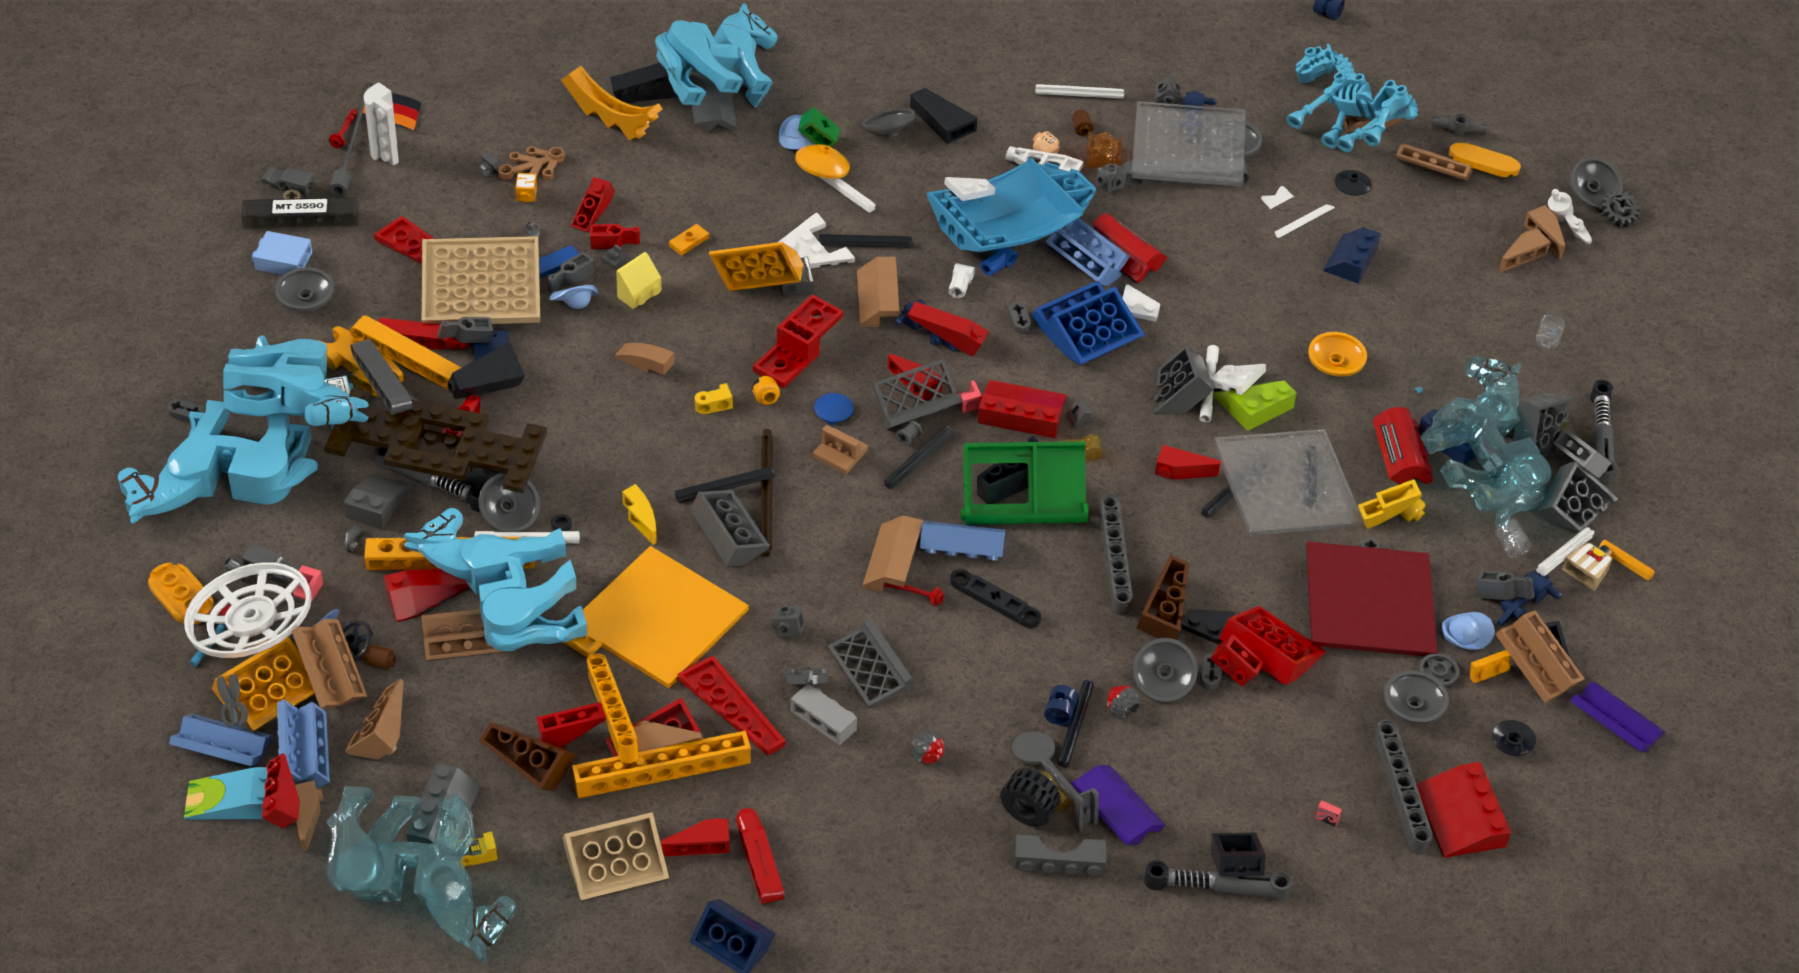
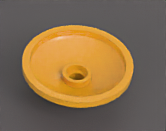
M827 145L804 146L797 151L795 156L797 164L803 170L822 178H842L848 174L850 164L845 156Z
M1341 332L1323 333L1315 337L1309 345L1308 355L1311 363L1325 374L1336 377L1350 376L1358 373L1366 364L1367 351L1364 345L1349 334Z

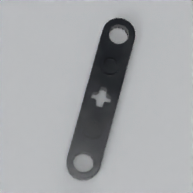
M959 568V570L955 569V571H952L950 584L955 589L1024 627L1035 628L1041 623V613L1037 608L1029 606L1025 601L983 578L971 574L968 570L965 571V569L961 570ZM957 577H963V578H965L966 580L963 581V582H962V581H961V582H960V581L957 582V579H956V578H957ZM1032 615L1036 618L1030 621V619L1027 620L1026 616Z

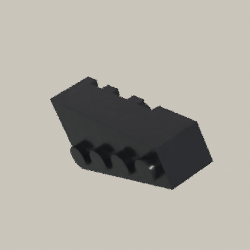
M661 63L610 77L615 98L625 103L678 98L669 81L667 70Z
M1034 436L1028 439V442H1039ZM1026 463L993 464L977 476V495L986 504H994L1028 488V465Z

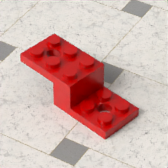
M812 294L777 326V343L753 365V372L760 376L772 377L777 385L784 389L819 356L820 338L843 318L844 311Z

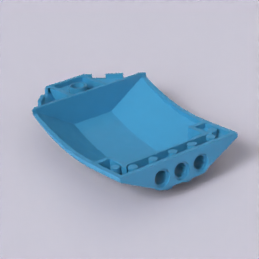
M1027 158L1026 162L1016 168L987 180L995 187L994 195L962 201L950 189L927 192V197L941 230L960 250L982 252L1029 243L1062 229L1083 215L1096 192V188L1078 170L1070 169V171L1059 169V165L1048 162L1042 165L1036 163L1032 158Z

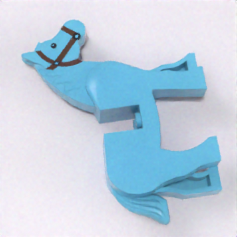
M207 400L205 413L190 411L191 430L189 437L171 453L167 464L158 477L153 478L148 475H139L134 468H125L119 472V485L121 492L127 497L125 504L129 517H131V524L137 522L145 515L160 514L179 508L197 497L213 496L221 472L228 474L233 499L259 504H273L281 501L288 495L291 487L301 483L307 476L318 469V464L315 460L305 458L312 439L310 426L290 424L288 414L280 413L267 415L269 427L259 442L240 437L219 435L230 417L229 410L224 408V402Z

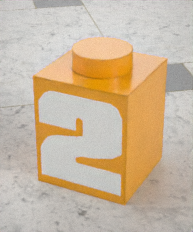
M517 174L515 187L516 201L535 202L537 192L536 174Z

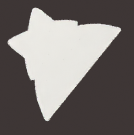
M1281 186L1276 195L1262 196L1261 199L1272 209L1294 196L1284 186ZM1326 204L1275 231V235L1277 238H1280L1335 207Z

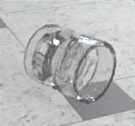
M1553 314L1543 316L1535 338L1536 344L1546 350L1557 349L1564 332L1565 321Z
M1516 519L1503 522L1495 530V536L1500 544L1503 545L1510 558L1522 556L1532 547L1531 540L1524 533L1523 528Z

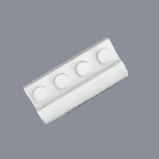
M378 82L364 94L370 154L374 160L381 157L383 161L395 165L399 160L391 90Z

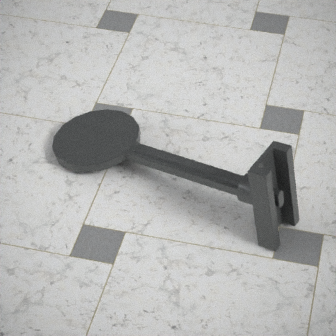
M1032 731L1017 736L1012 742L1014 757L1028 765L1041 764L1073 801L1075 806L1074 827L1079 833L1082 832L1083 825L1091 822L1094 826L1098 825L1099 793L1095 788L1079 794L1050 761L1055 754V744L1052 738L1044 733Z

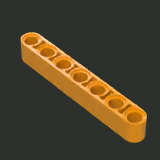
M362 316L350 328L351 336L357 341L371 339L381 354L386 355L395 362L448 390L447 383L452 373L462 368L368 316Z
M590 655L587 658L589 680L597 702H601L606 716L605 723L617 755L623 763H633L639 758L637 736L611 669L604 655Z

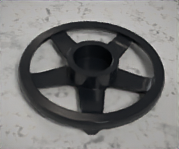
M363 621L353 622L343 629V633H345L354 626L353 633L345 637L350 652L352 651L354 654V662L362 659L361 656L367 650L371 636H373L370 626ZM360 625H363L367 633L358 636ZM365 641L363 648L359 650L360 643Z

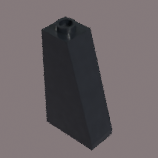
M924 88L910 94V108L946 144L977 131L978 118L934 92Z
M506 343L453 372L447 385L454 399H460L469 395H479L519 386L525 375L511 343Z

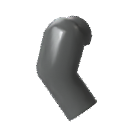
M534 221L526 223V228L528 229L527 237L538 236L539 239L541 234L538 225Z
M358 524L345 533L344 548L347 551L356 552L359 548L357 547L359 543L355 541V538L363 532V528Z

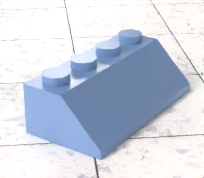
M924 521L922 523L920 548H923L926 553H936V550L945 551V555L957 556V552L965 553V557L977 558L978 555H986V559L998 560V557L1003 556L1005 529Z

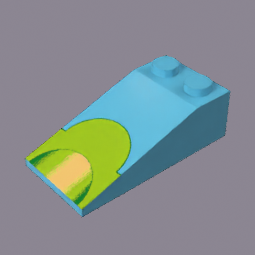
M254 767L189 781L184 820L262 819V803L265 795L264 785L267 779V767Z

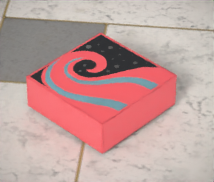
M1321 800L1315 818L1336 827L1342 809Z

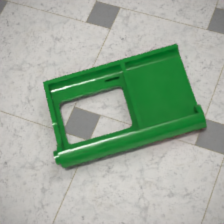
M1086 441L963 443L964 509H960V520L964 521L965 525L1087 523L1088 505L1086 503L1085 483ZM1026 463L1028 465V502L1026 504H974L972 502V465Z

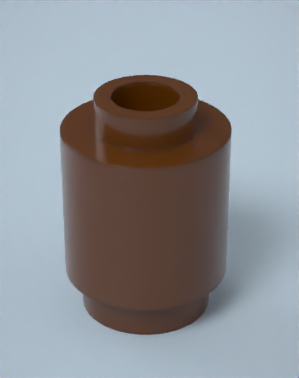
M1077 110L1072 118L1076 134L1079 136L1089 135L1093 131L1090 114L1085 110Z
M374 644L372 646L369 645L362 656L363 662H366L367 665L384 670L394 667L397 658L394 655L393 649Z

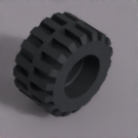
M1019 768L1014 771L1002 788L999 797L1001 804L1005 807L1004 809L1013 818L1028 826L1039 827L1044 826L1061 802V794L1058 792L1057 786L1053 784L1054 782L1044 774L1030 768Z

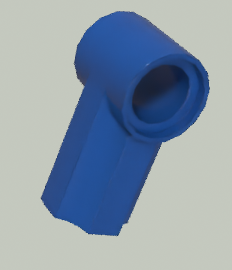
M1009 247L994 249L993 254L980 263V268L983 273L992 276L1004 266L1010 267V264H1014L1018 258V253Z

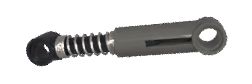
M1597 380L1593 385L1590 400L1595 406L1594 450L1609 460L1611 464L1600 478H1597L1595 475L1594 477L1604 486H1608L1613 483L1618 468L1615 463L1613 427L1610 424V401L1613 385L1607 380Z
M375 446V463L379 469H390L430 488L436 487L442 491L445 490L446 493L450 492L451 495H455V497H459L470 504L472 510L480 512L479 494L483 484L466 486V483L461 484V481L457 482L456 479L452 480L451 478L384 465L383 459L388 449Z
M1160 860L1150 861L1146 866L1144 884L1147 888L1154 891L1161 890L1168 885L1174 886L1179 884L1180 887L1182 884L1185 887L1187 885H1191V887L1197 886V888L1203 886L1204 889L1209 887V889L1219 893L1270 897L1278 902L1289 898L1293 883L1290 874L1284 871H1277L1272 875L1264 874V876H1219L1217 870L1215 872L1208 871L1207 874L1203 871L1198 873L1197 870L1195 872L1191 870L1186 872L1185 869L1183 871H1179V869L1175 871V868H1168L1166 863Z

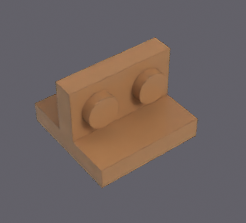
M826 425L822 429V443L813 452L812 457L847 474L868 451V445L838 429Z

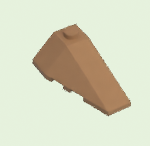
M401 678L386 687L373 706L375 710L362 722L366 726L360 733L355 732L345 750L348 755L379 760L385 755L390 756L396 750V743L400 737L404 681Z

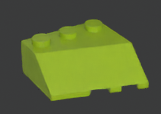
M1273 381L1252 385L1242 395L1237 394L1236 389L1233 388L1230 391L1213 392V397L1249 431L1293 409L1297 392L1285 381Z

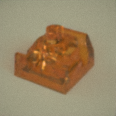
M1088 132L1084 168L1098 169L1107 164H1117L1121 167L1122 136L1116 139L1107 132L1101 133V135H1094L1092 132Z

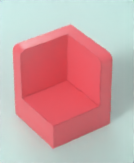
M973 380L970 381L968 392L957 394L961 396L963 401L958 404L962 413L979 409L982 395Z
M302 565L299 572L307 580L311 590L312 602L323 585L322 572ZM299 585L293 592V596L306 600L305 592Z

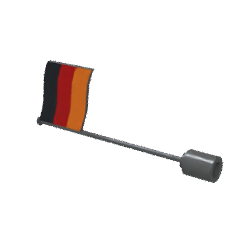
M371 82L366 83V91L373 86ZM392 93L395 126L405 128L414 133L422 103L410 97ZM364 98L343 169H337L333 172L329 185V193L336 198H343L347 195L351 182V174L346 171L362 115L366 116Z

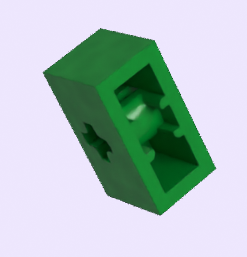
M812 107L801 116L798 131L814 144L832 147L837 143L840 128L816 108Z

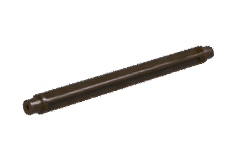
M764 429L761 437V469L770 466L773 468V436L770 429ZM773 478L761 481L760 532L770 545L769 549L761 554L763 557H769L772 550Z

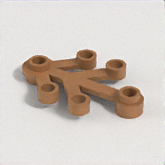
M529 146L526 149V155L518 152H512L509 155L511 163L521 161L525 162L524 164L515 167L503 164L499 166L498 174L502 180H510L513 175L531 169L530 173L538 175L542 165L549 163L547 168L542 171V177L545 180H550L554 176L553 171L557 163L563 162L566 159V154L560 147H552L547 151Z

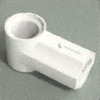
M956 263L948 294L958 299L964 297L968 285L972 283L971 280L974 278L975 267Z

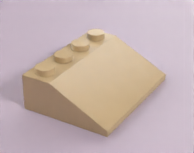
M653 812L566 833L562 837L580 900L669 879Z

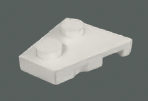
M945 178L944 184L962 201L995 194V187L986 179Z
M1126 285L1123 300L1135 318L1156 322L1160 303L1130 285Z

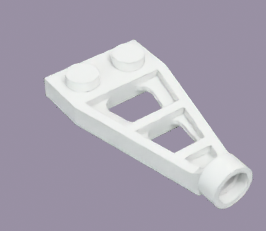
M1012 146L1008 148L1005 160L1016 162L1019 165L1031 157L1041 159L1039 164L1045 165V162L1060 164L1059 169L1066 171L1075 169L1080 172L1083 167V161L1066 155Z

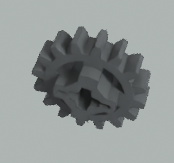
M1618 189L1617 192L1611 190L1610 193L1607 192L1600 201L1601 206L1599 210H1603L1601 215L1607 216L1606 221L1611 220L1613 226L1618 223L1619 227H1622L1623 224L1628 227L1630 223L1634 224L1639 217L1641 207L1637 206L1638 200H1633L1634 195L1629 196L1628 191L1622 193L1621 189Z

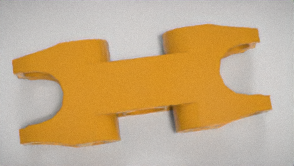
M339 326L334 327L332 331L336 341L324 343L327 346V366L332 370L343 366L348 371H353L351 381L354 386L361 390L371 391L372 396L380 398L353 358L350 345L359 341L351 336L349 330ZM381 354L399 381L403 382L404 376L402 371L392 359Z

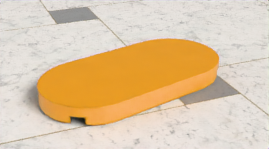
M1454 143L1450 146L1448 153L1450 157H1453L1454 161L1500 177H1509L1512 174L1513 177L1517 176L1521 168L1520 163L1510 156L1468 143Z
M164 563L152 570L148 579L149 589L176 621L184 624L186 611L191 601L204 586L186 566L179 563L177 565ZM212 596L204 602L198 613L210 615L214 605ZM194 621V624L201 623V621Z

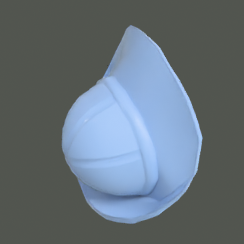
M792 115L781 124L779 142L784 148L799 150L807 145H816L798 131L802 115Z
M582 285L553 292L549 300L563 301L571 308L582 309L588 305L591 296L597 295L599 292L594 285Z
M1479 612L1457 614L1447 618L1442 623L1445 639L1452 645L1465 650L1483 649L1492 641L1495 634L1491 619Z

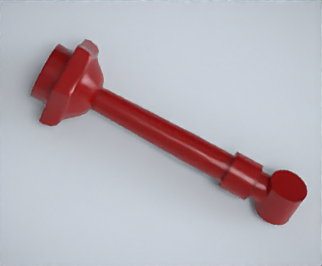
M350 110L338 134L331 133L328 141L332 147H343L346 141L342 136L356 117L357 110Z
M885 583V586L888 588L894 587L898 590H905L929 597L931 604L935 607L937 604H941L944 599V593L939 587L928 592L907 584L902 587Z

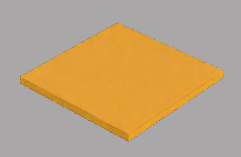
M650 546L583 609V613L587 623V632L602 640L601 647L670 689L678 681L677 674L693 666L749 610V605Z

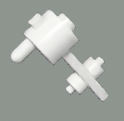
M1553 189L1552 196L1548 200L1549 210L1557 216L1558 222L1567 221L1576 238H1580L1586 244H1591L1592 239L1584 226L1583 220L1577 219L1573 215L1571 197L1567 193Z

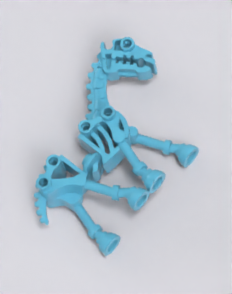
M1326 44L1327 49L1322 50L1320 46L1307 48L1303 59L1296 64V72L1301 84L1310 83L1325 73L1338 71L1334 75L1335 80L1332 85L1324 90L1323 95L1311 104L1303 106L1302 110L1289 114L1286 118L1287 123L1292 128L1300 129L1304 123V116L1313 114V110L1326 100L1327 103H1334L1335 109L1339 112L1336 124L1333 125L1330 132L1325 133L1321 137V142L1324 146L1331 149L1338 147L1340 150L1349 153L1353 149L1354 140L1362 138L1368 145L1376 147L1380 143L1381 133L1385 130V122L1399 118L1409 120L1418 116L1417 103H1415L1414 98L1412 99L1411 94L1408 95L1406 86H1397L1394 80H1388L1375 98L1372 99L1369 82L1365 80L1364 74L1354 73V68H1351L1352 63L1348 62V57L1343 58V54L1337 55L1336 51L1331 50L1329 44ZM1346 115L1364 116L1366 119L1372 120L1361 129L1357 128L1354 133L1346 134L1339 138V135L1343 132L1342 126Z

